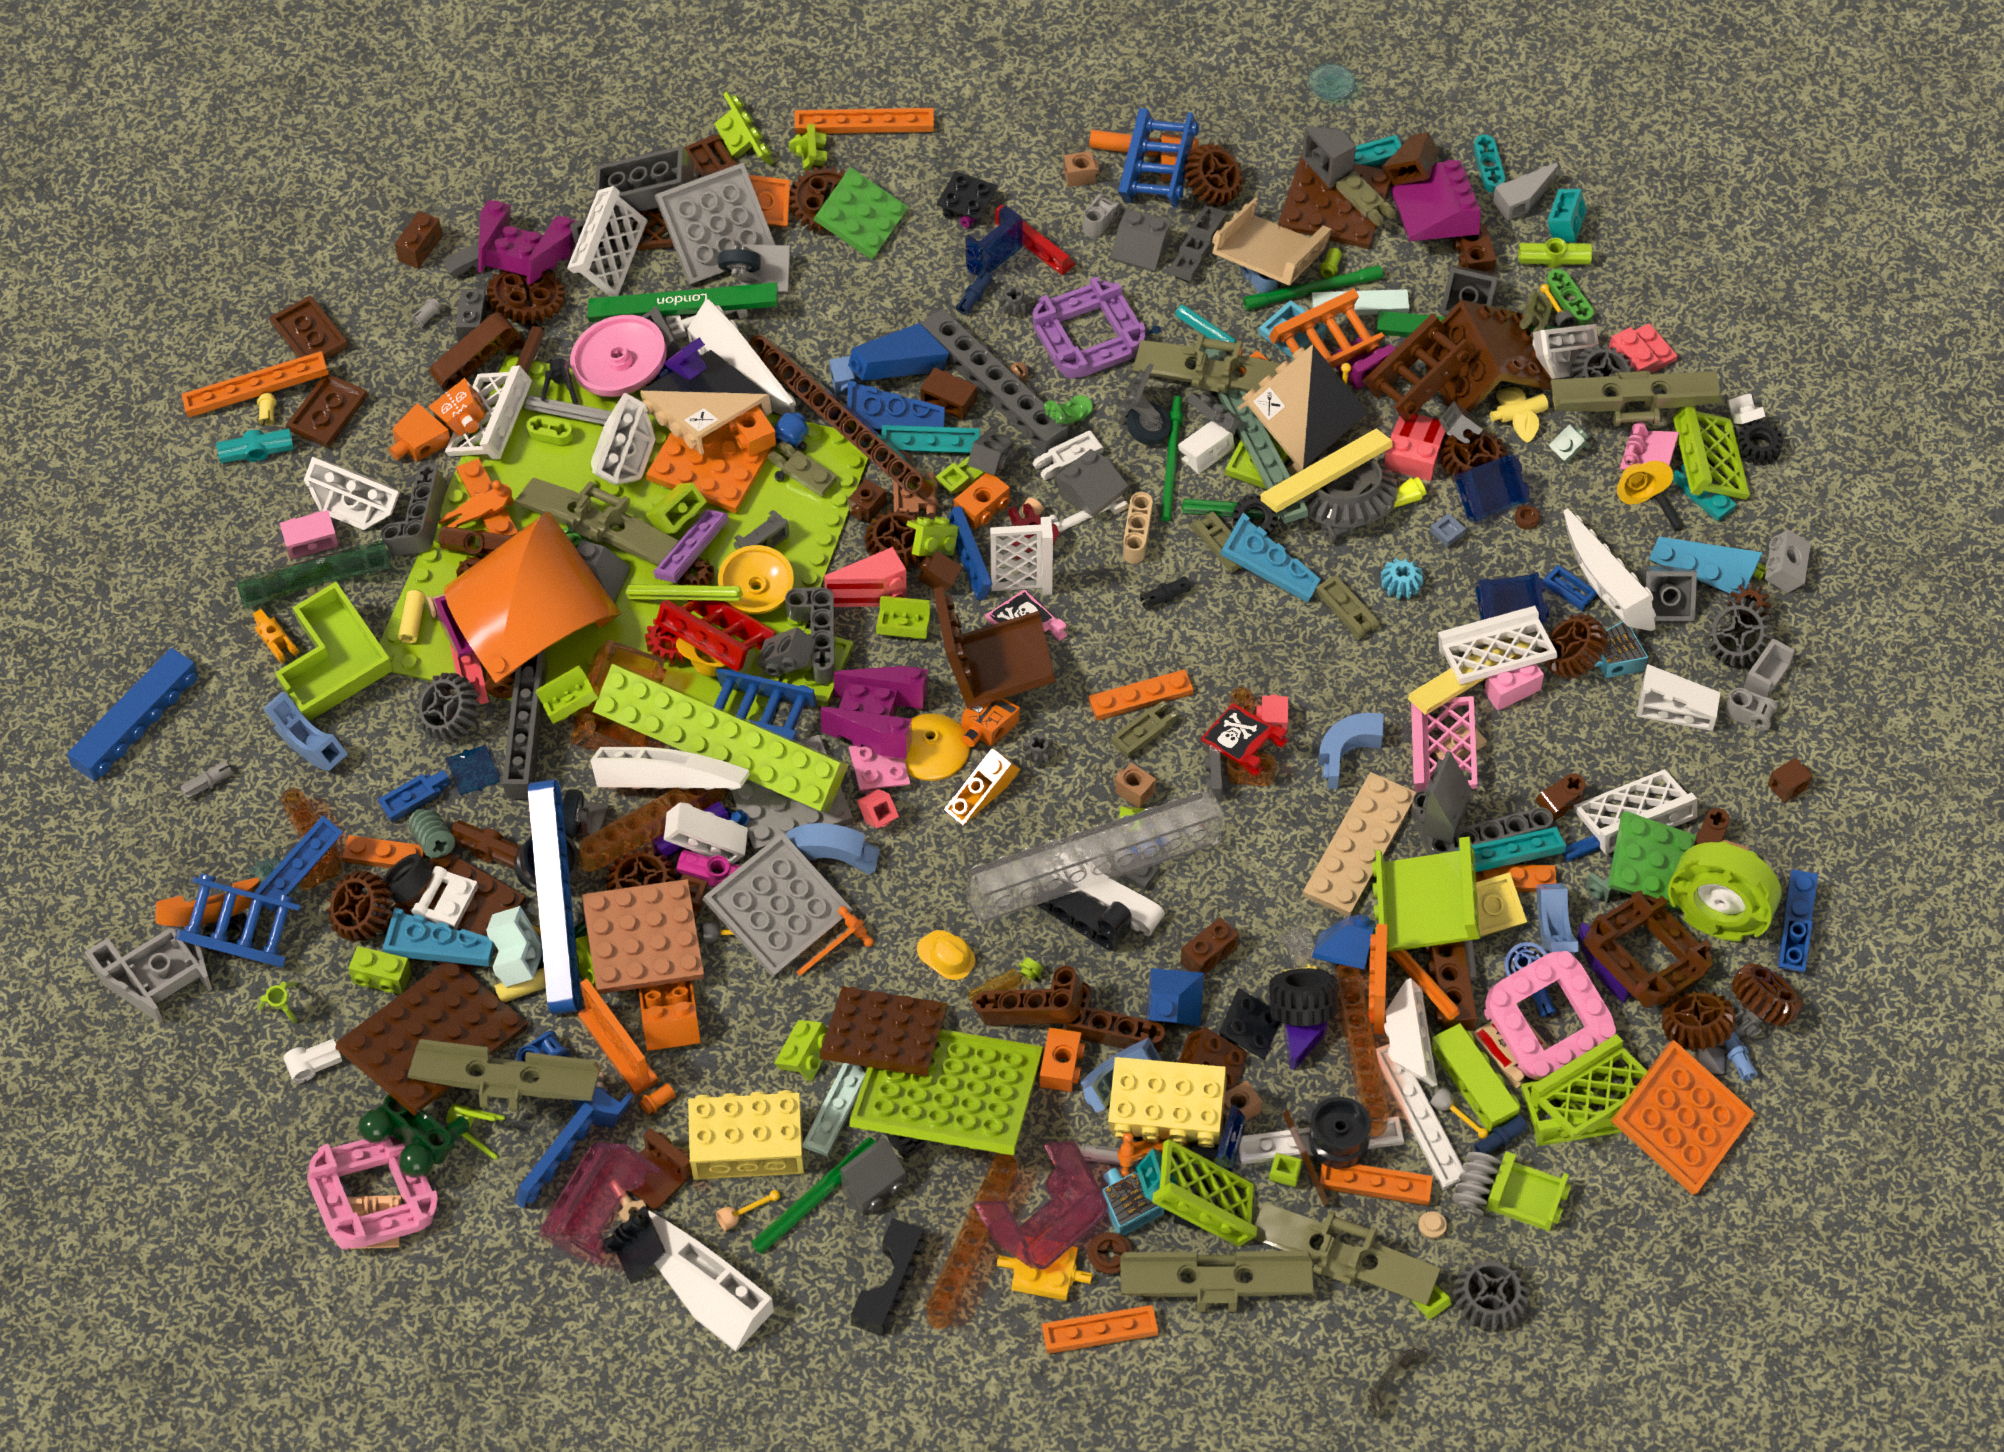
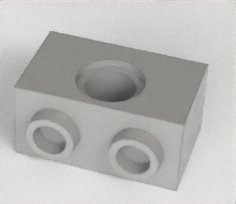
M1790 530L1774 536L1769 544L1770 550L1766 563L1765 580L1785 592H1791L1805 584L1811 543Z

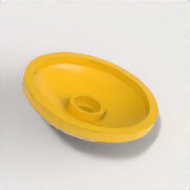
M762 545L746 546L734 551L723 561L718 573V586L741 587L743 591L741 600L726 602L747 614H764L779 608L785 602L787 592L793 589L794 585L793 570L787 558L777 550ZM754 586H759V587H761V588L758 589V590H754V589H753Z
M934 713L922 714L911 718L912 743L907 758L904 759L908 775L919 780L936 781L957 773L966 763L970 747L962 741V736L966 731L961 728V725L948 716Z

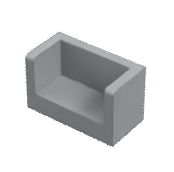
M1772 638L1768 647L1765 648L1749 671L1744 689L1769 698L1791 666L1795 650Z

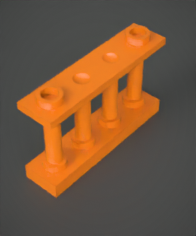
M1352 289L1274 326L1269 339L1273 345L1281 341L1286 343L1293 354L1300 348L1294 339L1295 334L1300 332L1306 333L1311 343L1329 365L1334 368L1365 352L1368 354L1375 352L1380 348L1379 344L1384 338V334L1381 332L1371 337L1354 310V305L1359 295L1355 289ZM1341 312L1343 315L1346 314L1362 342L1351 346L1334 320L1335 315ZM1321 322L1326 324L1343 351L1331 356L1315 331V325Z

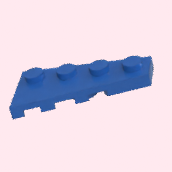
M848 380L847 406L875 431H882V425L944 427L945 407L917 399L913 400L896 393L885 392L875 387H867Z

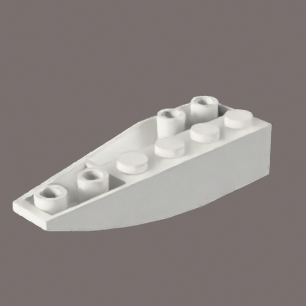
M709 299L706 300L687 329L689 342L691 343L700 337L705 344L698 350L700 356L712 350L769 394L772 411L781 415L784 413L794 414L796 402L792 395L784 390L738 331L735 322L728 320L719 306H715Z
M1568 508L1564 510L1566 528L1577 562L1599 597L1627 626L1648 631L1655 630L1654 618L1656 614L1652 607L1653 595L1651 591L1639 583L1638 578L1633 572L1629 573L1625 569L1621 559L1615 558L1605 543L1601 544L1592 529L1588 530L1578 515L1575 516Z
M600 747L590 760L597 787H608L609 789L631 787L632 789L703 788L710 790L713 788H727L735 790L741 788L750 775L748 769L699 754L662 748Z
M648 1211L666 1250V1253L654 1265L694 1319L737 1352L774 1312L772 1298L703 1244L670 1222Z

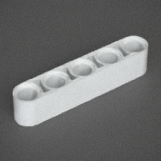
M1055 852L1041 871L1043 879L1047 875L1055 876L1106 909L1114 901L1123 903L1132 915L1130 928L1136 931H1143L1145 936L1152 934L1165 915L1164 910L1155 902L1062 852Z

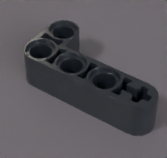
M1047 875L1030 895L1032 901L1039 908L1109 951L1115 950L1130 932L1132 915L1123 903L1114 901L1106 909L1055 876Z

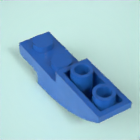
M1794 869L1790 872L1787 897L1784 904L1778 968L1803 973L1806 971L1818 874Z

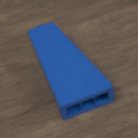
M918 323L853 347L848 366L862 381L931 373L934 367L943 371L949 352Z

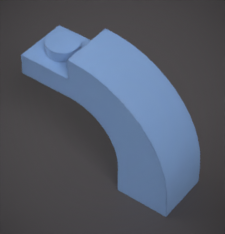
M285 692L278 694L263 708L275 724L274 729L281 738L312 765L322 770L330 771L348 754L333 734L321 732L302 715Z
M1359 713L1338 721L1327 731L1320 746L1318 766H1323V779H1327L1328 789H1338L1340 760L1345 753L1358 747L1381 748L1384 714Z
M827 823L804 824L787 831L786 837L809 862L817 858H832L846 862L866 874L875 872L880 849L864 841L865 834L848 827Z
M1563 883L1536 884L1537 911L1543 949L1548 954L1567 951L1574 957V952H1578V940L1573 936L1569 923L1568 888Z
M1150 1038L1144 1039L1112 1056L1082 1080L1081 1085L1083 1086L1084 1098L1096 1113L1104 1110L1111 1101L1115 1057L1162 1061Z

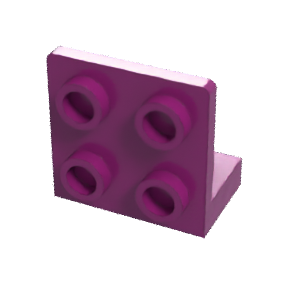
M1358 337L1351 341L1350 345L1354 346L1362 342V339ZM1389 344L1371 354L1365 352L1345 362L1351 366L1347 381L1356 390L1365 386L1362 380L1396 348ZM1340 348V349L1334 351L1333 353H1331V356H1333V355H1335V354H1337V353H1339V352H1341V351H1343V350ZM1340 364L1335 368L1343 376V371L1341 370L1343 364Z

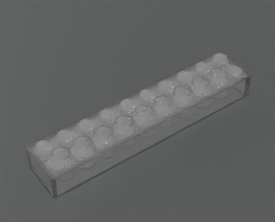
M1211 789L1203 792L1198 791L1188 797L1179 800L1174 799L1164 805L1155 808L1150 807L1143 812L1131 816L1126 815L1116 821L1107 824L1102 823L1092 829L1083 832L1078 831L1068 837L1051 840L1044 845L1027 848L1011 856L1000 857L994 862L976 865L968 870L966 901L979 925L1088 888L1106 880L1115 879L1218 844L1221 838L1224 811Z

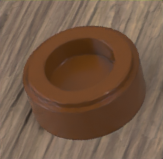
M1521 506L1515 512L1514 521L1519 528L1531 530L1539 524L1540 513L1532 506Z

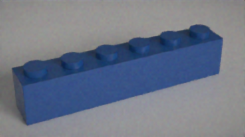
M170 648L67 753L71 766L94 782L100 776H104L109 771L111 764L117 758L123 757L128 747L135 740H139L153 722H157L161 718L163 711L169 705L176 703L180 694L187 687H191L195 683L198 676L195 663L173 648Z

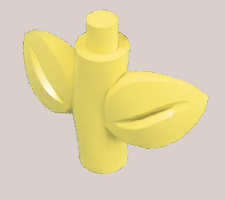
M1507 387L1498 390L1496 398L1501 406H1498L1496 411L1490 412L1491 420H1500L1502 423L1513 421V427L1518 436L1526 443L1531 442L1539 429V419L1536 414L1548 410L1546 396L1540 394L1526 400L1525 393L1518 387Z

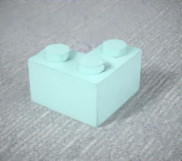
M521 906L492 914L486 931L490 941L494 942L499 950L493 965L496 977L500 978L505 987L533 979L543 954L542 941Z

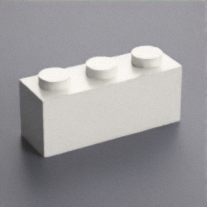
M680 802L667 812L664 840L708 857L723 856L729 863L734 864L745 856L748 828L739 825L735 821L718 817L712 812H705L694 808L691 804Z

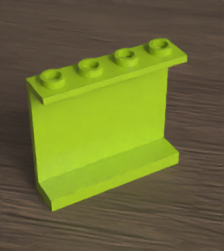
M1470 837L1459 838L1460 851L1385 862L1381 850L1375 851L1376 861L1372 862V871L1374 877H1377V883H1373V893L1375 899H1378V905H1374V915L1379 924H1387V952L1480 939L1475 852Z

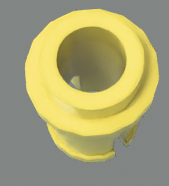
M264 393L257 400L259 406L258 422L260 425H263V420L265 419V425H273L274 407L277 405V401L274 395Z

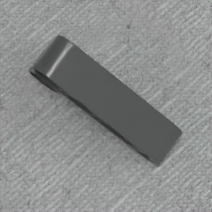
M426 464L417 471L405 521L387 524L380 532L382 540L394 556L422 553L433 545L447 488V483L434 464Z
M822 587L791 589L785 596L787 616L793 621H811V637L816 640L811 653L812 677L819 684H827L834 679L835 671L833 593L829 589ZM821 663H826L825 667H821Z

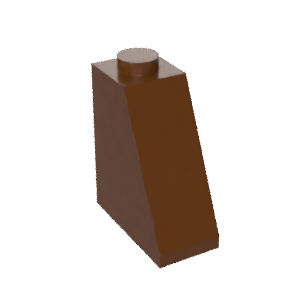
M1429 132L1411 135L1382 167L1388 178L1391 179L1393 186L1427 180L1431 175L1439 150Z

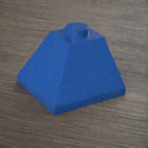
M1350 915L1319 934L1312 958L1365 970L1370 953L1371 934H1374L1376 921L1371 920L1365 915Z
M1150 968L1146 1020L1162 1024L1200 1027L1204 973Z

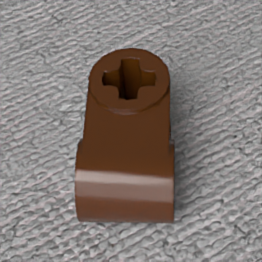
M1568 774L1554 785L1544 789L1537 796L1535 802L1540 808L1548 809L1553 815V821H1556L1572 809L1574 805L1582 801L1583 791L1586 786L1585 780L1579 774Z
M1714 808L1708 811L1702 827L1696 835L1694 846L1701 843L1721 842L1724 840L1730 819L1725 810Z

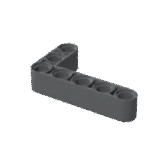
M1426 790L1419 791L1414 795L1411 807V816L1427 855L1458 851V848H1460L1459 838L1470 837L1472 845L1548 829L1551 828L1553 822V815L1548 809L1542 807L1459 828L1453 843L1450 844L1422 834L1424 823H1421L1420 820L1424 809L1419 806L1424 804L1427 796L1425 795ZM1437 849H1443L1445 852L1438 851Z

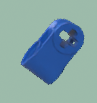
M551 1030L543 1033L539 1038L526 1046L521 1047L517 1052L516 1059L517 1061L526 1062V1052L569 1057L570 1051L567 1047H563L557 1040V1034Z

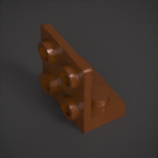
M1207 1027L1188 1034L1178 1063L1226 1067L1227 1092L1237 1086L1247 1053Z

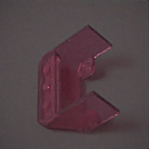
M1075 1141L1047 1142L1044 1144L1056 1167L1046 1180V1189L1051 1200L1020 1227L1006 1201H977L974 1204L994 1242L1031 1269L1048 1268L1106 1216L1107 1202Z
M595 1143L586 1152L539 1230V1236L584 1262L603 1265L606 1260L600 1256L603 1250L602 1239L598 1237L625 1191L639 1189L646 1180V1173L659 1174L661 1169L628 1145Z

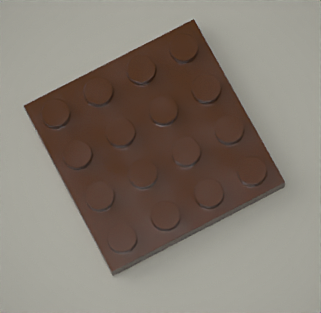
M1301 154L1278 221V226L1309 236H1313L1322 226L1331 228L1330 241L1369 249L1377 226L1368 217L1366 218L1337 190L1336 185L1329 188L1302 159ZM1354 163L1353 172L1355 171L1385 200L1391 184V179L1388 178L1386 172L1381 169Z
M451 853L441 858H432L428 862L432 871L435 866H439L450 873L477 881L478 889L456 929L458 931L464 929L488 937L486 930L492 914L509 910L516 906L522 907L526 902V896ZM430 880L412 898L400 903L395 902L390 909L393 913L396 907L402 909L405 914L414 916L412 909L415 903H419ZM441 882L428 907L429 909H435L447 886L446 883ZM392 914L387 916V920L389 923L391 921ZM390 924L382 925L383 933L387 934ZM433 961L438 965L444 963L442 961ZM457 963L468 973L475 966Z
M842 986L820 1050V1059L928 1077L947 1013L948 1003Z

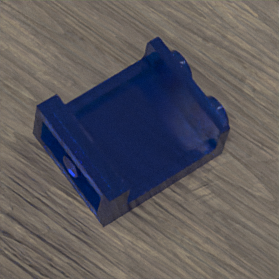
M1007 205L999 210V226L982 240L977 241L971 235L965 237L966 267L968 271L977 275L981 271L990 274L1023 247V218Z
M1505 455L1453 475L1469 522H1477L1485 519L1488 515L1518 504L1530 502L1528 497L1530 495L1529 487L1523 481L1521 475L1522 465L1515 455Z
M1539 572L1495 580L1483 579L1474 583L1480 621L1535 606L1538 610L1541 624L1547 621L1546 618L1549 617V608L1547 603H1544L1542 595L1545 592V584L1543 578L1539 577Z

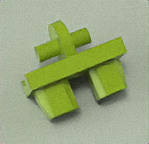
M808 123L805 135H796L795 138L790 140L789 150L798 157L802 156L804 171H810L813 165H825L827 152L816 150V148H824L826 134L815 132V125Z

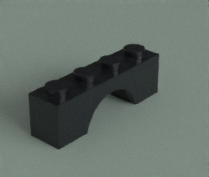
M892 1218L882 1241L883 1254L890 1259L894 1266L893 1273L882 1286L872 1290H861L851 1313V1326L882 1337L886 1328H892L896 1318L894 1309L897 1304L901 1305L906 1295L905 1283L907 1279H913L917 1268L914 1262L917 1255L922 1256L926 1248L927 1240H924L923 1228Z

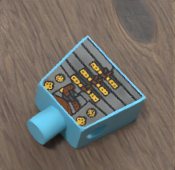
M1622 621L1607 629V641L1609 642L1605 647L1607 653L1602 654V661H1598L1595 664V667L1599 666L1604 677L1609 678L1645 671L1648 656L1631 627Z
M1113 1168L1104 1174L1103 1177L1109 1186L1105 1187L1102 1191V1201L1116 1233L1124 1236L1164 1215V1208L1145 1197L1138 1173L1133 1172L1123 1178L1119 1170Z

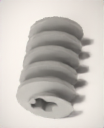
M1469 1152L1466 1155V1159L1469 1162L1463 1164L1465 1172L1459 1175L1462 1183L1456 1184L1455 1189L1458 1193L1452 1194V1200L1463 1210L1483 1215L1484 1212L1478 1208V1204L1487 1205V1201L1481 1195H1490L1491 1191L1485 1187V1184H1494L1495 1181L1489 1177V1174H1498V1170L1492 1164H1501V1162L1485 1153Z

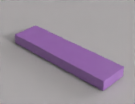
M706 509L653 571L655 578L677 583L729 521L727 513Z

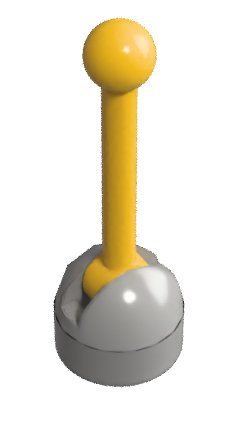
M1442 1087L1430 1101V1104L1440 1111L1450 1109L1478 1132L1479 1138L1484 1139L1489 1136L1487 1129H1481L1454 1106V1097L1445 1087Z

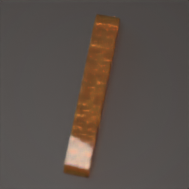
M675 788L581 840L578 858L580 868L588 872L599 870L665 833L667 812L678 803H688L694 808L703 811L716 802L723 801L727 795V788H713L710 790L703 788Z
M1340 964L1335 973L1338 1009L1357 1102L1365 1107L1370 1115V1119L1373 1117L1381 1119H1371L1370 1132L1371 1136H1380L1387 1129L1389 1109L1360 971L1358 968ZM1357 1047H1363V1048H1365V1049H1364V1050H1360V1049H1357ZM1367 1070L1370 1071V1073H1364L1362 1071ZM1366 1094H1374L1375 1096H1374V1097H1370V1096H1367Z
M999 1154L992 1161L927 1301V1322L935 1329H943L952 1321L1015 1184L1017 1162L1012 1155ZM1001 1168H1008L1011 1171L1008 1173H1001L998 1170H1000ZM991 1191H997L1000 1193L998 1196L994 1197L988 1195V1193ZM985 1214L989 1216V1218L986 1220H980L977 1218V1216ZM969 1238H976L977 1240H979L978 1242L973 1244L966 1242V1240ZM962 1261L967 1263V1266L960 1268L955 1266V1264ZM952 1285L956 1289L949 1292L944 1290V1287ZM941 1309L945 1311V1314L937 1316L932 1312Z

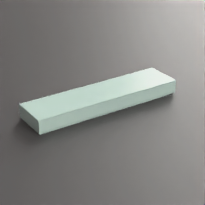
M1407 289L1356 291L1359 295L1354 305L1357 315H1375L1379 311L1409 313ZM1348 291L1312 292V308ZM1341 312V313H1339V314H1337V315H1335V316H1344V315H1343L1342 312Z
M843 1063L803 1142L804 1148L826 1157L829 1156L857 1100L868 1067Z

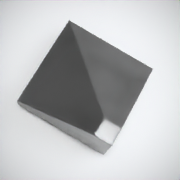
M1716 1046L1715 1050L1709 1047L1705 1048L1704 1052L1702 1049H1697V1061L1712 1075L1724 1076L1725 1050Z

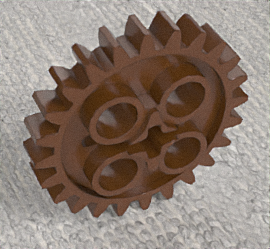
M823 166L822 171L814 167L813 173L805 170L804 177L798 175L797 182H792V189H790L789 193L790 213H795V221L801 219V227L808 224L810 232L817 228L819 235L822 233V230H826L827 235L831 234L829 230L813 219L825 203L828 185H832L831 195L843 178L844 169L837 173L835 166L832 167L831 171H827L826 166Z
M499 269V274L494 273L493 279H489L487 302L491 303V309H496V312L502 314L504 313L506 319L512 317L513 323L517 322L518 319L522 321L523 325H525L527 320L535 324L536 319L543 323L545 316L552 319L553 313L559 314V308H563V302H565L564 285H561V279H555V273L548 274V269L543 271L541 277L532 284H527L526 275Z

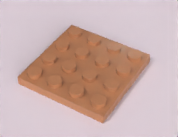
M688 879L582 894L595 985L598 994L704 979Z

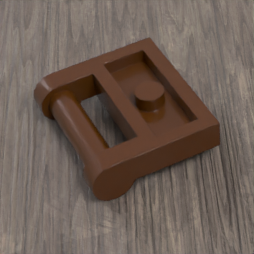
M719 134L684 147L694 162V171L699 178L739 164L738 161H734L723 145L724 141ZM711 148L716 149V151L724 161V165L721 166L715 155L710 150Z

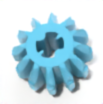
M1406 557L1403 561L1395 558L1393 563L1387 562L1380 577L1382 589L1387 590L1388 596L1395 593L1397 600L1401 598V595H1404L1409 600L1411 594L1417 595L1419 589L1423 586L1422 568L1417 567L1416 561L1409 563Z

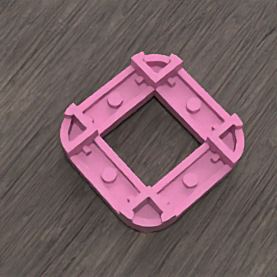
M1567 951L1552 952L1541 957L1492 986L1486 997L1484 1013L1487 1020L1491 1019L1519 1065L1516 1068L1523 1075L1525 1074L1535 1080L1545 1078L1616 1033L1610 1011L1581 963ZM1557 981L1583 1023L1584 1028L1544 1051L1516 1003Z
M392 1134L386 1141L380 1144L370 1143L364 1139L330 1148L329 1144H325L319 1147L318 1152L310 1161L307 1174L309 1187L329 1235L342 1249L361 1248L415 1233L431 1225L437 1204L436 1190L432 1191L426 1175L420 1178H412L402 1172L399 1167L398 1158L405 1145ZM388 1164L405 1204L358 1217L357 1212L353 1213L339 1177Z

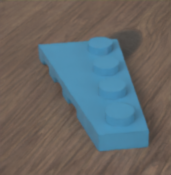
M1243 512L1222 548L1220 555L1308 603L1321 579L1297 558L1293 559L1289 556L1281 544L1274 543L1266 536L1267 532L1260 526L1257 528L1249 521L1250 518Z
M1658 537L1649 561L1661 566L1696 570L1697 581L1730 594L1731 591L1739 593L1738 585L1740 584L1744 587L1745 591L1747 590L1748 583H1750L1763 553Z
M395 907L384 942L383 952L413 959L489 966L495 945L486 936L464 929L458 931L450 928L449 924L443 922L436 924L427 921L424 916L418 914L411 916L405 914L402 909Z

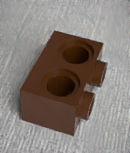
M1486 223L1480 224L1479 235L1453 238L1454 250L1459 251L1460 254L1458 257L1459 266L1494 274L1496 256Z
M1219 917L1181 948L1180 963L1188 971L1201 972L1205 976L1237 949L1239 934Z

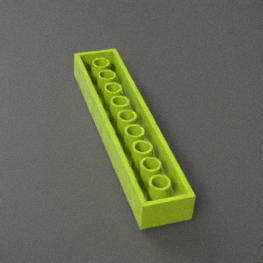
M611 665L592 711L684 752L703 755L748 769L750 772L748 780L823 812H830L849 766L846 762L621 665Z

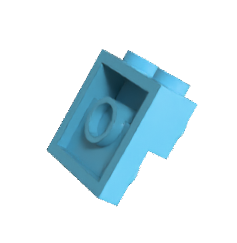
M1290 300L1259 327L1258 334L1272 343L1269 335L1274 326L1306 312V310ZM1321 322L1316 324L1314 329L1323 341L1326 338L1327 326ZM1300 332L1295 334L1294 339L1300 348L1303 347L1306 350L1312 345L1306 333ZM1281 341L1274 344V346L1292 358V352L1286 343Z

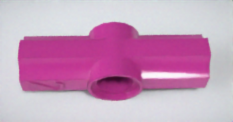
M683 850L678 860L676 873L708 881V885L715 888L740 866L729 863L723 856L707 857ZM720 870L722 873L715 874L713 871Z

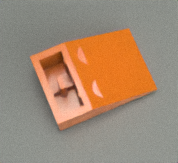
M692 981L639 988L647 1051L701 1043Z

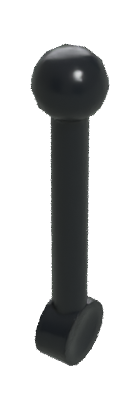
M802 441L797 450L800 452L805 451L807 444ZM782 470L775 473V480L778 482L783 481L785 473Z

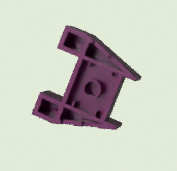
M488 200L480 212L478 272L480 273L488 266L526 275L527 284H532L541 277L543 271L546 269L552 270L556 267L559 260L565 261L569 258L576 247L570 224L577 220L564 216H555L544 235L534 231L529 232L510 226L511 205Z
M895 666L834 671V697H841L842 700L839 709L821 707V732L835 738L842 736L850 739L852 744L858 747L868 746L873 748V753L881 756L906 759L912 743V719L894 716L898 706L923 709L928 695V669Z

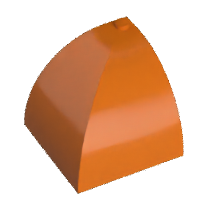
M551 512L544 513L444 587L445 599L457 625L495 683L501 682L519 669L518 667L575 631L594 622L599 628H603L621 615L617 606Z

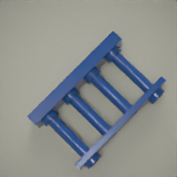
M1139 108L1118 190L1123 202L1133 203L1135 195L1147 193L1167 195L1172 207L1178 206L1179 199H1182L1184 194L1183 182L1186 172L1183 168L1186 165L1185 161L1191 154L1194 137L1199 133V123L1196 121L1193 113L1188 112L1186 123L1155 121L1148 109ZM1154 130L1183 132L1180 144L1149 141L1150 132ZM1148 151L1178 153L1175 165L1144 162V156ZM1143 172L1173 174L1170 186L1142 184L1138 181L1139 176Z
M717 669V676L722 689L714 706L724 710L732 689L746 692L736 714L746 719L756 695L769 697L770 699L761 720L757 722L749 721L799 742L794 728L804 705L816 708L817 701L814 689L805 685L797 686L743 674L733 669ZM780 700L794 703L783 727L770 725Z
M202 873L200 878L192 877L191 882L200 884L189 926L186 925L185 930L177 929L175 939L283 968L286 957L279 955L278 945L289 908L299 911L300 905L293 904L295 898L279 894L278 899L244 891L215 883L217 877ZM212 887L227 892L215 933L212 932L211 937L200 935L202 929L199 928ZM238 894L253 899L241 940L238 939L237 944L227 942L228 936L225 935ZM264 901L278 905L267 947L264 946L263 951L253 949L254 943L251 942Z

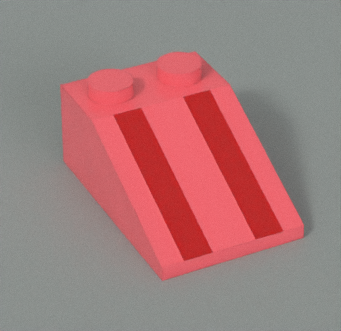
M1414 414L1405 422L1399 416L1390 438L1392 440V448L1386 450L1384 465H1386L1387 470L1431 481L1446 436L1440 421Z
M893 547L824 576L825 588L833 593L834 607H880L881 596L907 597L906 568Z

